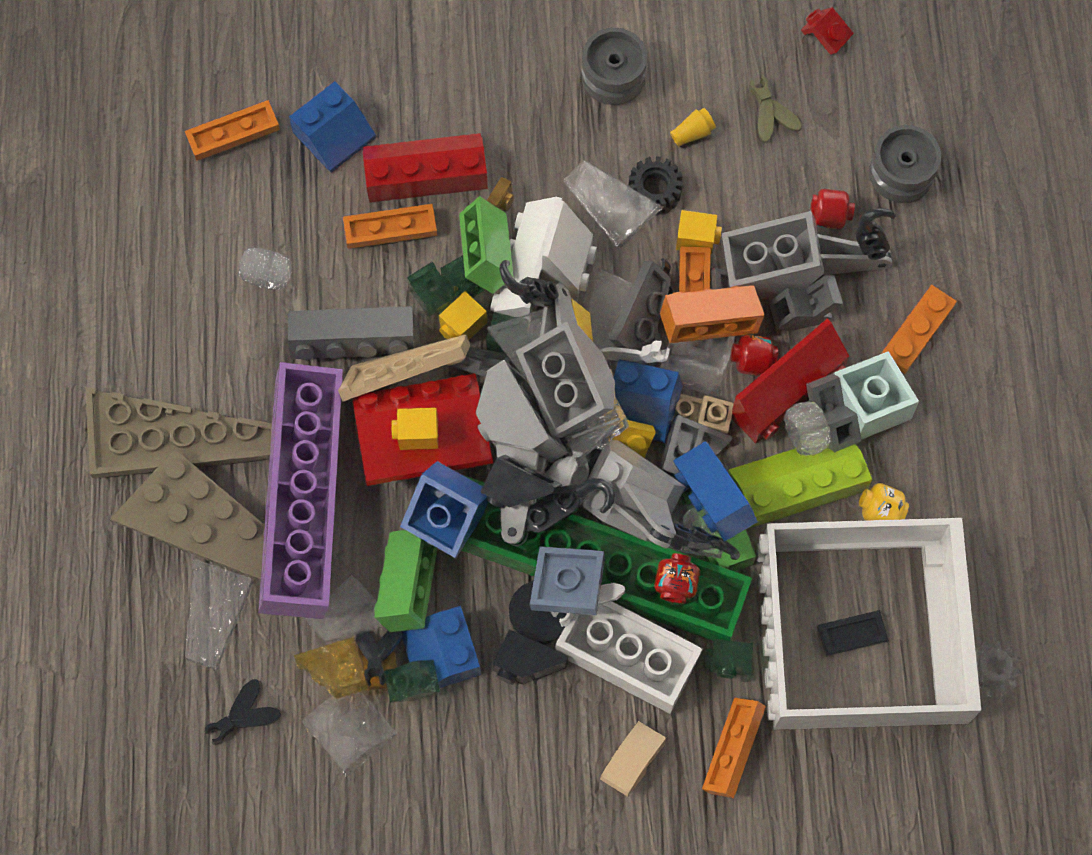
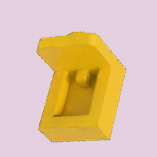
M617 409L614 410L611 419L606 420L603 428V436L606 438V441L607 439L618 440L644 458L656 433L652 425L624 419L622 411Z

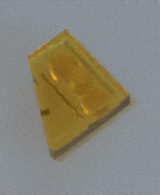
M354 637L294 655L297 667L300 670L304 668L308 671L312 679L320 686H325L327 691L336 699L368 690Z

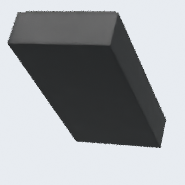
M880 610L817 625L826 657L889 641Z

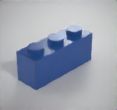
M706 441L673 460L679 473L674 475L676 480L686 486L684 491L688 489L691 491L692 494L688 495V498L697 512L701 510L705 512L706 515L702 516V519L711 533L717 531L725 542L758 522L749 502Z

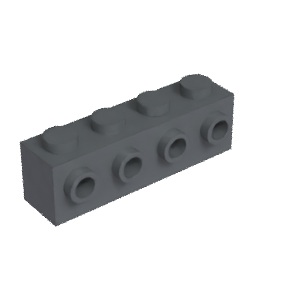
M412 306L288 311L290 358L301 360L311 358L339 359L342 357L368 358L372 356H388L414 349Z

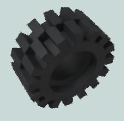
M656 156L655 162H652L651 157H647L644 164L640 160L637 162L636 168H632L631 175H629L628 195H630L632 204L636 202L637 210L640 211L643 207L645 208L644 214L648 215L650 210H655L656 216L660 215V210H663L666 214L670 212V206L673 209L677 206L682 193V173H678V166L676 164L672 167L670 166L671 160L666 158L665 162L662 163L661 157ZM649 178H660L665 181L667 189L661 194H651L645 190L644 183Z

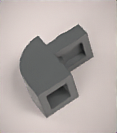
M825 275L807 289L787 288L769 301L776 329L797 330L821 324L827 318L831 319V311L843 304L835 276Z
M833 373L806 384L810 406L805 409L811 427L818 439L833 452L861 442L857 413L844 404L840 377Z

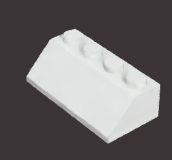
M552 197L527 202L524 212H518L514 230L518 231L516 240L510 239L513 278L517 282H520L525 277L542 279V254L558 200L562 201V198ZM503 285L500 294L494 293L490 311L494 312L495 323L530 332L538 306L524 303L519 295H515L506 285Z
M608 602L598 605L597 615L576 614L572 621L565 626L556 643L555 650L568 655V661L671 714L701 654L702 648L614 602Z

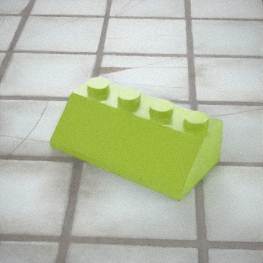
M821 441L728 470L729 475L749 502L758 521L749 528L862 493L865 489L869 488L872 481L863 454L856 444L833 452Z

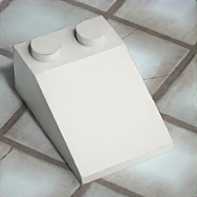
M558 200L542 254V280L546 282L551 281L554 285L558 283L564 284L571 295V299L578 301L580 291L585 292L587 289L590 274L585 272L587 265H593L597 247L593 246V234L564 201Z

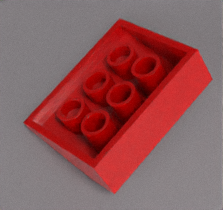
M476 374L368 392L352 398L367 486L420 477L422 473L437 461L452 470L493 464L490 443L484 439L478 429V425L481 422L476 415V410L480 399V392ZM436 408L438 417V449L400 450L398 439H392V420H397V409Z

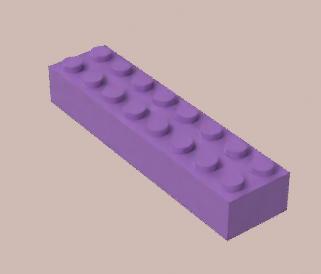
M283 362L279 364L275 378L258 613L324 619L329 607L341 397L338 390L342 384L343 369Z

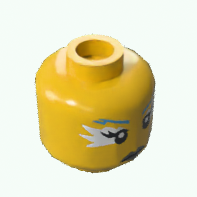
M883 483L875 484L870 490L865 489L859 500V506L862 507V516L865 521L904 520L909 508V503L905 501V495L902 491Z

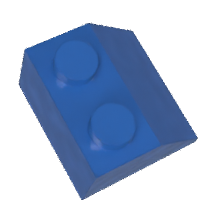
M336 81L289 116L293 134L330 173L376 138L375 132L355 101Z
M619 359L613 376L617 406L607 412L606 420L611 419L615 409L621 410L626 420L652 425L656 432L653 440L666 443L675 414V407L683 388L679 372Z
M437 461L422 473L400 527L456 558L481 520L489 497L481 493L483 486Z
M461 606L427 616L424 629L403 631L402 640L419 694L481 675L480 665Z

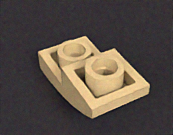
M681 394L675 407L673 419L680 415L727 434L734 403L706 395L700 399Z
M638 721L606 766L600 780L628 797L645 776L648 765L664 747L666 737Z

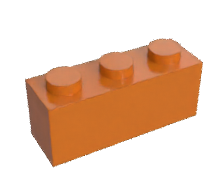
M754 285L732 286L715 290L704 289L688 293L675 292L665 295L660 316L671 344L756 334L764 318V312Z

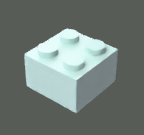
M889 351L834 372L835 375L840 377L845 406L857 413L861 439L912 419L919 400Z

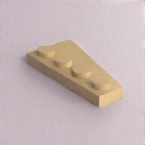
M467 335L352 365L338 390L342 402L443 365H455L461 362L466 357L470 347Z

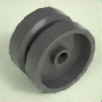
M613 27L599 30L587 40L583 47L582 83L586 92L593 99L604 104L619 105L631 101L641 92L645 84L647 51L643 41L631 31Z
M898 125L888 129L879 138L869 166V177L873 187L884 198L894 202H912L922 198L930 190L940 165V147L936 139L923 128L914 125Z

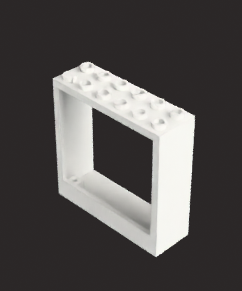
M962 518L767 524L764 534L759 536V543L756 545V557L758 562L763 563L761 574L758 575L759 593H765L763 605L760 607V618L762 625L767 624L766 637L762 639L763 656H769L768 668H765L764 678L765 687L771 688L770 700L767 701V719L773 720L774 730L969 724L981 711ZM921 548L936 705L787 710L776 552Z

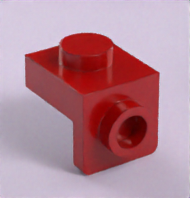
M833 7L824 10H814L806 18L807 24L801 29L804 35L813 33L830 55L837 53L854 34Z

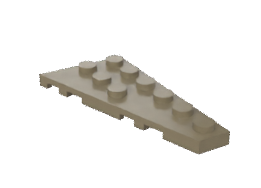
M85 386L89 470L92 478L154 472L174 449L196 467L270 459L272 423L242 417L237 419L222 416L217 412L208 411L207 413L192 410L191 407L146 398L143 400L126 397L121 393L112 392L111 394Z
M175 449L110 518V521L114 524L125 526L147 537L150 536L168 543V545L261 580L265 524Z

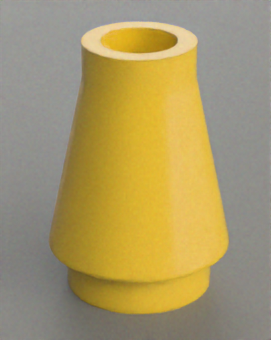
M705 108L699 111L695 109L679 126L670 132V135L676 145L680 147L686 143L711 135V131L716 128V125Z

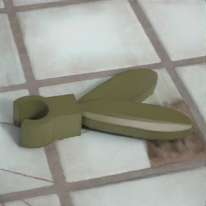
M764 76L761 77L760 83L763 85L762 88H756L753 80H751L749 91L755 95L760 105L757 132L760 140L764 143L769 141L773 134L774 119L788 130L799 131L801 123L798 117L789 109L771 99L772 95L768 89L767 79Z

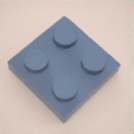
M540 547L530 600L531 610L597 615L605 563L604 551Z

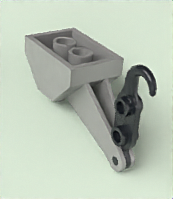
M885 208L872 209L863 213L859 218V228L855 233L857 242L817 234L815 218L811 211L722 233L729 285L730 287L754 285L758 298L771 300L787 288L806 289L822 275L888 269L893 265L889 241L883 227L876 222H872V220L879 217L895 219L896 214L892 210Z
M503 260L500 263L499 270L506 287L515 295H519L524 303L544 307L540 337L516 350V353L552 437L562 438L614 409L615 380L603 353L578 326L572 307L571 295L566 286L562 283L554 285L551 281L546 282L545 280L525 277L520 282H517L508 270L510 261Z
M505 360L488 369L476 410V415L481 422L478 425L480 433L487 442L491 440L495 445L497 457L506 454L543 474L546 462L552 463L568 453L560 438L552 437L534 393L524 376ZM592 478L583 483L562 486L560 490L543 497L537 502V499L512 507L506 506L505 509L501 508L502 538L513 546L524 544L529 532L543 533L574 514L588 494L595 490H602L606 495L605 504L600 509V512L604 514L614 503L615 494L613 487L609 482L601 478Z
M607 439L587 480L601 478L609 482L615 494L614 503L606 513H601L600 509L605 504L606 495L602 490H595L588 494L583 501L582 506L613 527L664 548L671 546L683 551L687 547L697 553H702L703 550H709V548H715L729 554L732 560L739 559V551L729 542H724L722 538L710 535L707 531L696 526L689 530L677 523L673 525L671 514L686 486L622 442Z

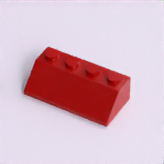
M481 133L363 147L369 203L488 189Z
M827 318L735 396L731 419L755 444L763 437L766 440L770 439L779 430L778 424L785 418L789 421L792 420L802 410L801 405L809 399L806 384L846 368L849 354L832 322Z

